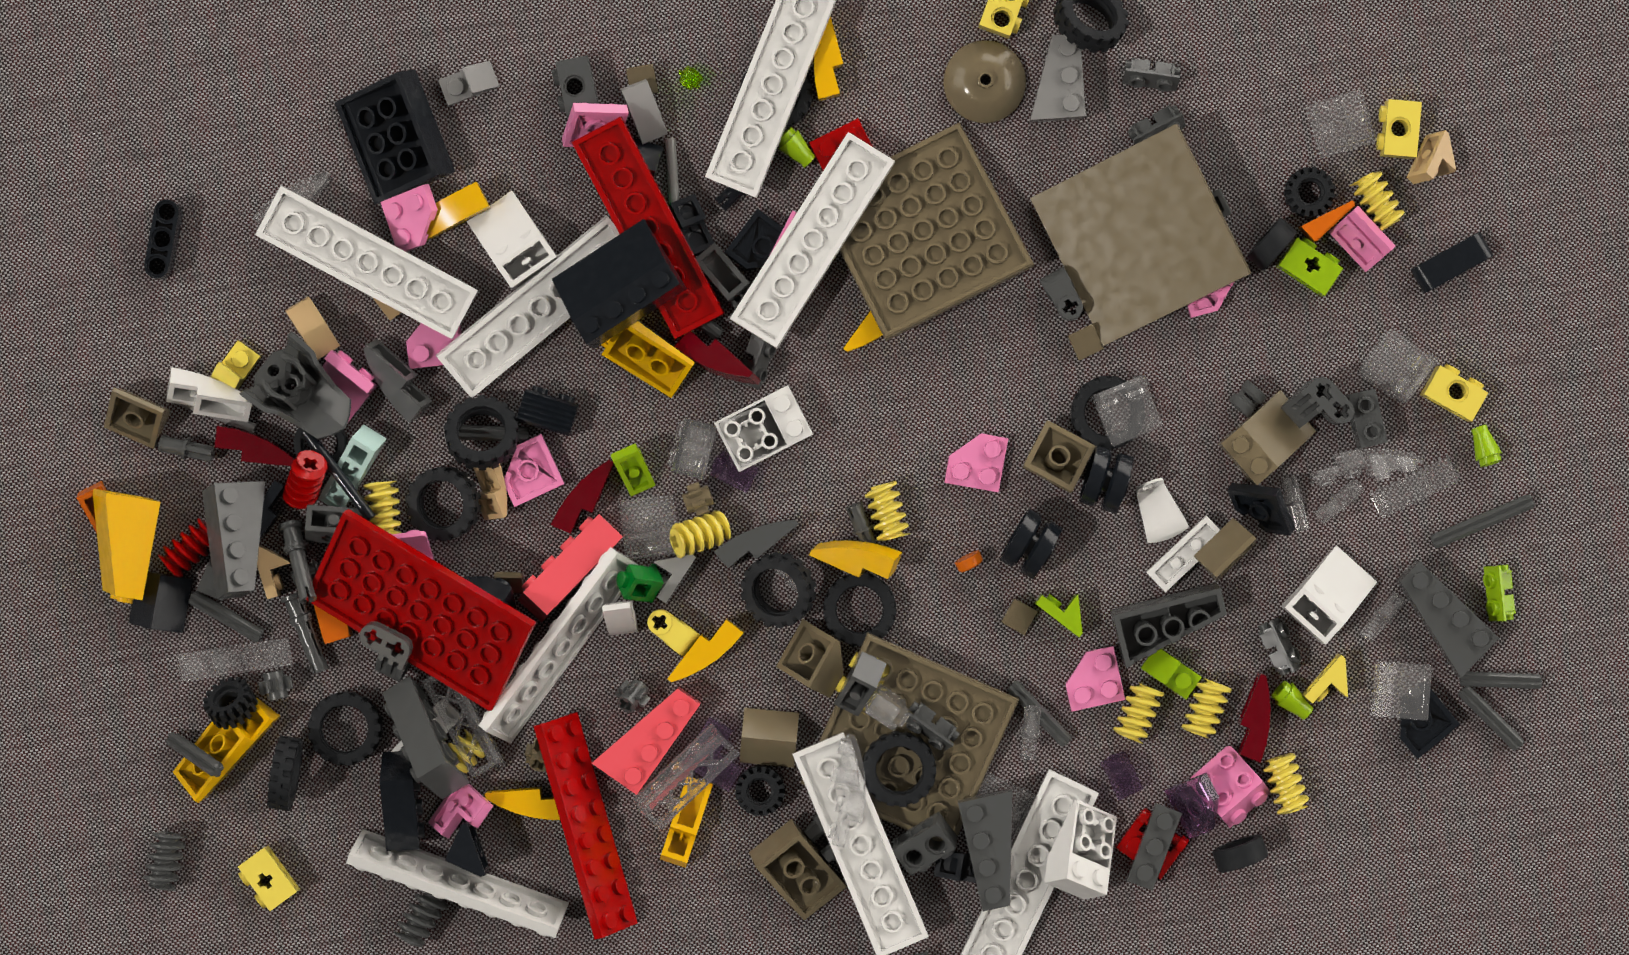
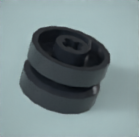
M1096 445L1084 477L1079 503L1093 507L1097 503L1101 492H1103L1101 500L1102 510L1116 514L1129 486L1134 457L1119 453L1116 455L1112 467H1109L1112 455L1111 450Z
M1029 508L1014 530L999 560L1012 567L1018 563L1024 554L1025 558L1020 566V572L1034 579L1041 567L1046 564L1051 556L1063 528L1049 521L1037 533L1036 531L1042 521V516Z

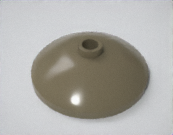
M976 41L960 48L948 62L943 80L944 92L951 107L963 118L976 123H993L1006 118L1019 106L1025 93L1026 75L1020 59L1008 47L994 41ZM983 75H987L990 77L991 82L988 85H984L981 83L980 78Z

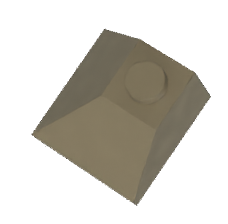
M802 619L776 667L810 689L830 698L843 676L840 641Z

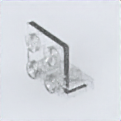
M1391 328L1388 329L1358 372L1399 403L1407 404L1439 361V358L1432 353H1425Z
M1145 374L1091 396L1112 446L1119 445L1163 426L1147 387L1149 383Z

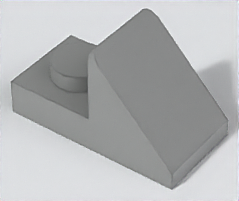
M490 61L463 67L462 71L438 80L449 107L500 87Z
M686 554L681 559L676 556L654 561V563L672 574L670 578L665 575L662 578L664 583L659 590L658 599L665 603L668 601L696 559V555Z

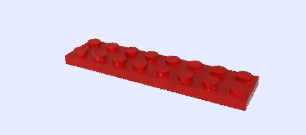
M622 116L571 142L619 234L645 219L687 287L685 291L658 307L674 339L724 314Z
M578 712L535 725L534 730L594 940L604 938L638 922Z

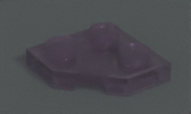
M1207 773L1177 783L1164 790L1174 810L1182 813L1180 822L1189 839L1206 834L1214 829L1219 796Z

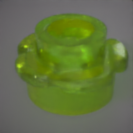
M687 65L683 71H678L679 75H681L679 82L687 89L692 90L693 88L699 89L701 87L700 83L704 80V77L697 70Z

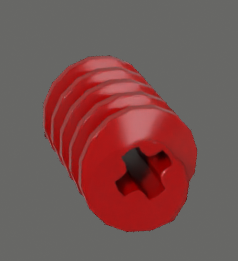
M304 450L299 452L297 458L293 460L283 491V499L291 507L307 509V505H314L316 503L327 471V462L321 454L312 450Z
M197 518L198 529L189 525L190 535L180 532L182 542L180 543L172 539L174 548L170 549L167 546H163L165 556L163 557L158 554L165 566L179 578L183 576L182 568L188 571L192 568L190 561L198 564L200 562L199 554L205 557L209 554L207 549L209 547L206 522L201 518Z

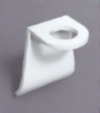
M1163 478L1151 480L1136 488L1147 543L1168 540L1181 534L1189 527L1166 488Z

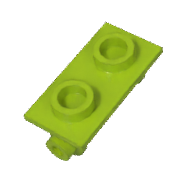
M1508 564L1484 566L1483 583L1486 588V611L1489 621L1514 619L1513 614H1516L1514 594L1505 595L1504 591L1513 589L1512 570H1509Z

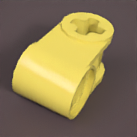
M664 609L655 610L649 615L647 624L651 632L682 657L686 655L700 636L693 628ZM664 615L667 627L655 628L656 621L653 619L654 616L661 617Z

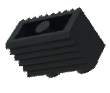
M534 385L532 390L525 389L516 421L571 436L580 406L574 403L575 398L559 393L558 398L548 396V389Z

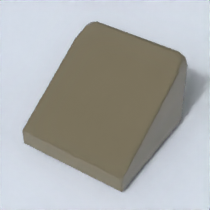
M653 64L626 69L629 85L647 79L652 93H659Z
M1093 324L1067 336L1079 361L1104 349Z
M523 572L494 573V579L501 578L511 585L513 593H523Z
M1013 598L1000 622L1025 635L1038 611Z

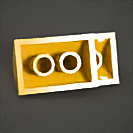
M639 321L601 344V346L605 347L601 355L670 398L673 397L695 363Z
M256 698L258 705H255L257 709L255 712H250L252 717L250 719L245 718L243 725L236 723L237 728L232 729L229 725L228 729H223V727L218 728L211 722L195 742L197 747L223 764L224 769L219 777L210 776L185 757L174 769V775L195 802L200 803L206 799L281 717L260 699Z

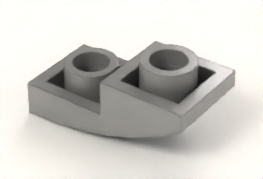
M647 79L621 89L642 144L668 134Z

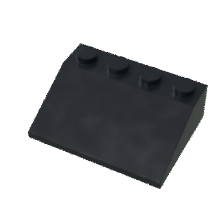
M416 69L396 72L334 102L374 205L421 185L435 182L455 172Z
M645 219L639 221L552 278L572 322L586 345L594 349L687 289Z

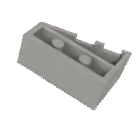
M1052 35L1029 123L1080 120L1086 117L1081 49L1077 48L1078 45L1075 43H1069L1065 35Z

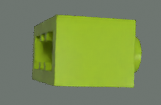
M1305 237L1302 240L1296 238L1292 241L1276 267L1323 297L1343 270L1338 265L1340 260L1328 252L1323 255L1315 250L1317 245ZM1314 259V266L1317 267V270L1307 271L1308 265L1305 263V260L1310 261Z

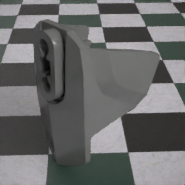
M293 332L288 334L287 347L273 352L255 373L254 387L243 389L239 393L261 411L276 414L300 427L316 439L327 438L344 430L351 411V399L333 382L318 362L315 352ZM275 369H279L278 375L272 376V372ZM290 384H294L296 387L292 389Z

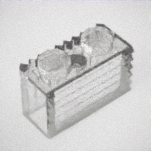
M685 418L684 423H678L675 438L680 439L677 450H671L668 465L672 466V472L704 480L717 432L716 426Z
M882 683L878 684L873 695L865 705L866 714L893 731L897 726L902 727L910 716L905 698L901 699L900 695L896 696V692H892L891 689L887 690V686H882Z

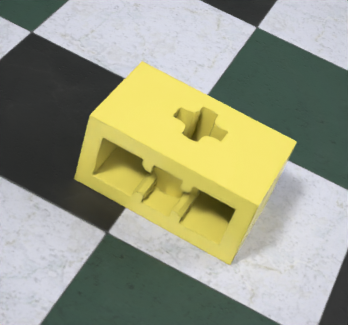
M269 845L238 866L241 871L238 873L240 879L246 886H252L257 893L254 895L255 899L263 909L267 907L269 911L273 910L300 890L297 883ZM263 874L265 876L269 874L272 876L273 879L270 881V884L266 883L264 885L262 883Z

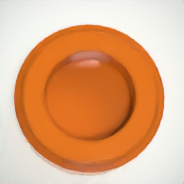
M976 550L955 561V565L959 572H965L979 565L983 561V557L979 550Z

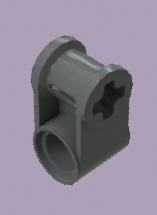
M1064 267L1039 279L1045 293L1063 319L1073 321L1080 317L1083 304ZM1069 301L1071 304L1076 303L1078 305L1075 308L1076 313L1074 315L1063 311L1066 308L1065 302Z

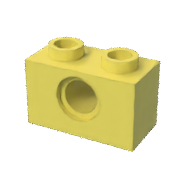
M1388 99L1385 101L1384 106H1380L1379 122H1383L1382 133H1378L1376 149L1380 150V157L1414 159L1417 157L1422 102ZM1394 122H1399L1404 126L1405 132L1403 136L1393 134L1391 127Z
M1445 364L1444 367L1441 365L1436 366L1420 395L1463 420L1472 422L1488 395V392L1482 389L1484 384L1471 377L1468 381L1458 376L1460 373L1458 369L1448 364ZM1454 383L1458 384L1462 389V394L1458 399H1453L1449 394V388Z

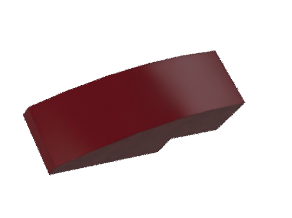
M689 331L675 345L680 352L694 361L695 364L715 375L748 384L758 385L761 381L717 339L707 346L694 333Z
M216 427L215 448L242 450V462L291 466L293 460L296 459L287 450L257 434L236 428Z
M606 461L579 482L558 509L551 523L552 526L572 534L582 510L594 512L613 469V461Z
M1259 672L1256 675L1237 722L1247 727L1237 753L1261 763L1270 729L1271 707L1267 677Z

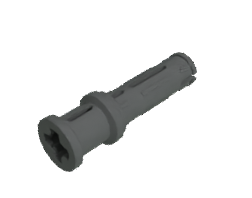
M290 520L278 526L279 533L283 535L285 543L283 551L290 558L299 602L306 604L308 596L309 603L317 600L305 554L308 545L303 540L301 532L303 528L302 521Z
M298 592L281 598V603H285L290 616L289 624L292 627L295 626L312 674L329 669L311 622V619H313L312 612H308L306 604L299 602Z

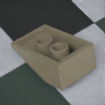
M1281 390L1218 443L1253 485L1260 484L1316 432L1309 422L1299 428L1281 409L1282 405L1288 400Z
M793 819L789 820L749 852L758 871L803 920H806L847 887Z

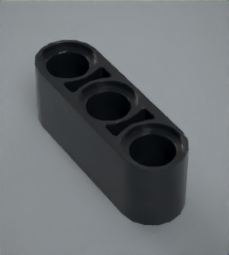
M169 199L159 201L154 208L144 262L146 273L158 280L168 278L173 272L183 219L182 207ZM168 205H172L175 209L174 217L170 220H165L162 214L163 209ZM167 232L170 236V242L167 246L160 247L158 237L161 233ZM162 259L165 263V269L161 274H156L153 271V264L156 260Z
M1479 231L1410 270L1424 294L1493 256V253Z

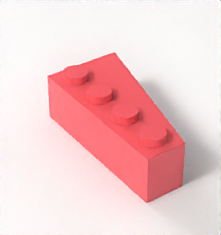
M600 514L594 519L589 516L579 527L582 532L575 539L570 536L560 546L563 550L557 558L551 555L541 566L544 571L537 578L532 575L522 585L525 591L518 601L541 623L569 595L571 590L578 586L590 571L597 566L602 554L607 552L610 547L614 548L623 536Z
M678 687L598 756L592 764L637 795L701 702Z

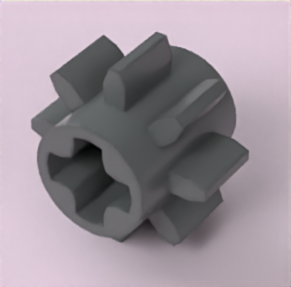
M283 670L263 674L264 681L258 682L260 695L267 694L268 701L289 697L287 690L293 688L291 675L284 676Z
M626 679L615 692V695L619 697L617 705L626 713H633L635 710L641 713L651 700L649 696H646L648 694L647 686L639 680L629 682Z

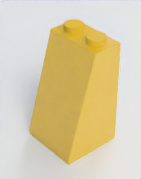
M93 489L102 590L110 593V598L116 599V601L133 604L134 599L143 600L161 502L148 497Z

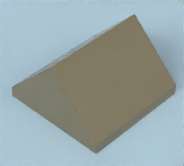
M114 387L111 392L104 428L154 449L171 410L127 390Z
M1047 420L1028 452L1023 468L1072 493L1095 445Z
M1232 518L1194 557L1217 582L1256 544L1257 539Z
M744 708L739 763L794 768L795 760L792 753L796 752L799 713Z

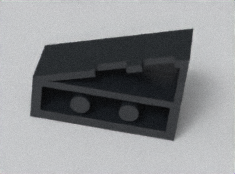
M402 751L382 752L379 783L386 851L420 850V839L425 838V822H420V815H423V800L418 798V792H421V782L417 783L410 773L412 768L411 762L405 758Z

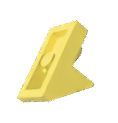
M238 340L225 359L217 363L211 378L238 390L261 356Z
M1337 654L1302 693L1309 702L1322 701L1330 691L1327 688L1330 684L1343 696L1348 697L1346 659L1342 655Z

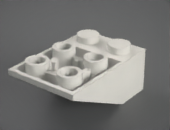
M510 191L491 204V208L477 214L468 220L467 223L509 286L514 290L556 259L557 255L513 191Z
M789 385L714 423L739 472L814 435Z
M1336 545L1281 607L1318 641L1326 645L1347 622L1376 585L1377 581Z
M1074 800L1048 855L1044 883L1084 900L1107 895L1117 817L1082 801Z

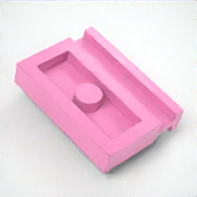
M1359 206L1329 231L1332 237L1365 272L1395 247L1393 242Z

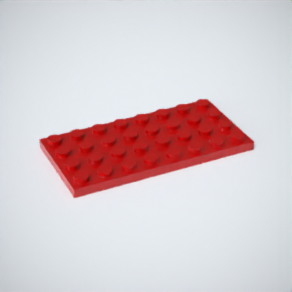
M350 509L343 512L312 582L317 596V600L312 602V604L358 632L369 622L376 621L406 635L413 643V651L408 660L409 663L488 711L493 710L502 695L536 624V621ZM376 630L368 632L371 634V640L374 641L376 638H378L376 636ZM400 642L394 645L395 652L397 653L403 650L401 649L402 644Z

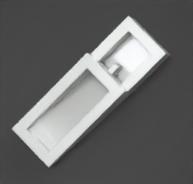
M171 367L166 402L194 406L193 414L248 422L252 403L239 394L241 391L221 381L192 371Z
M632 600L602 605L606 627L610 635L638 632L636 612L633 608Z

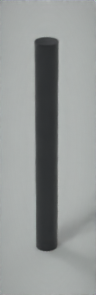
M303 431L301 433L302 437L313 451L318 452L325 458L327 470L362 516L368 521L373 519L376 514L319 439Z

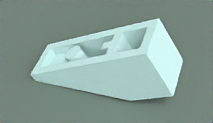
M364 424L351 437L337 463L356 489H358L387 439ZM331 475L318 499L328 506L346 507L350 499Z

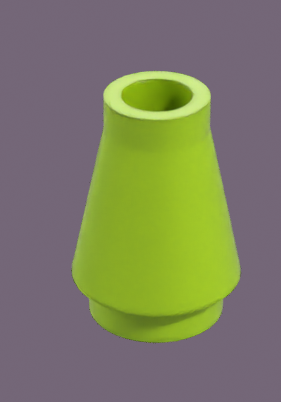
M789 127L783 132L778 149L805 168L816 156L812 153L798 130L795 131L792 127Z
M1487 425L1472 429L1476 462H1479L1480 467H1487L1502 461L1500 456L1502 452L1489 432Z
M1283 681L1272 694L1276 705L1299 716L1302 720L1306 719L1313 711V707L1307 702L1294 683Z

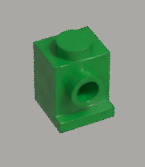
M628 564L625 571L618 573L616 579L617 586L624 599L653 603L664 583L656 564H650L649 567Z

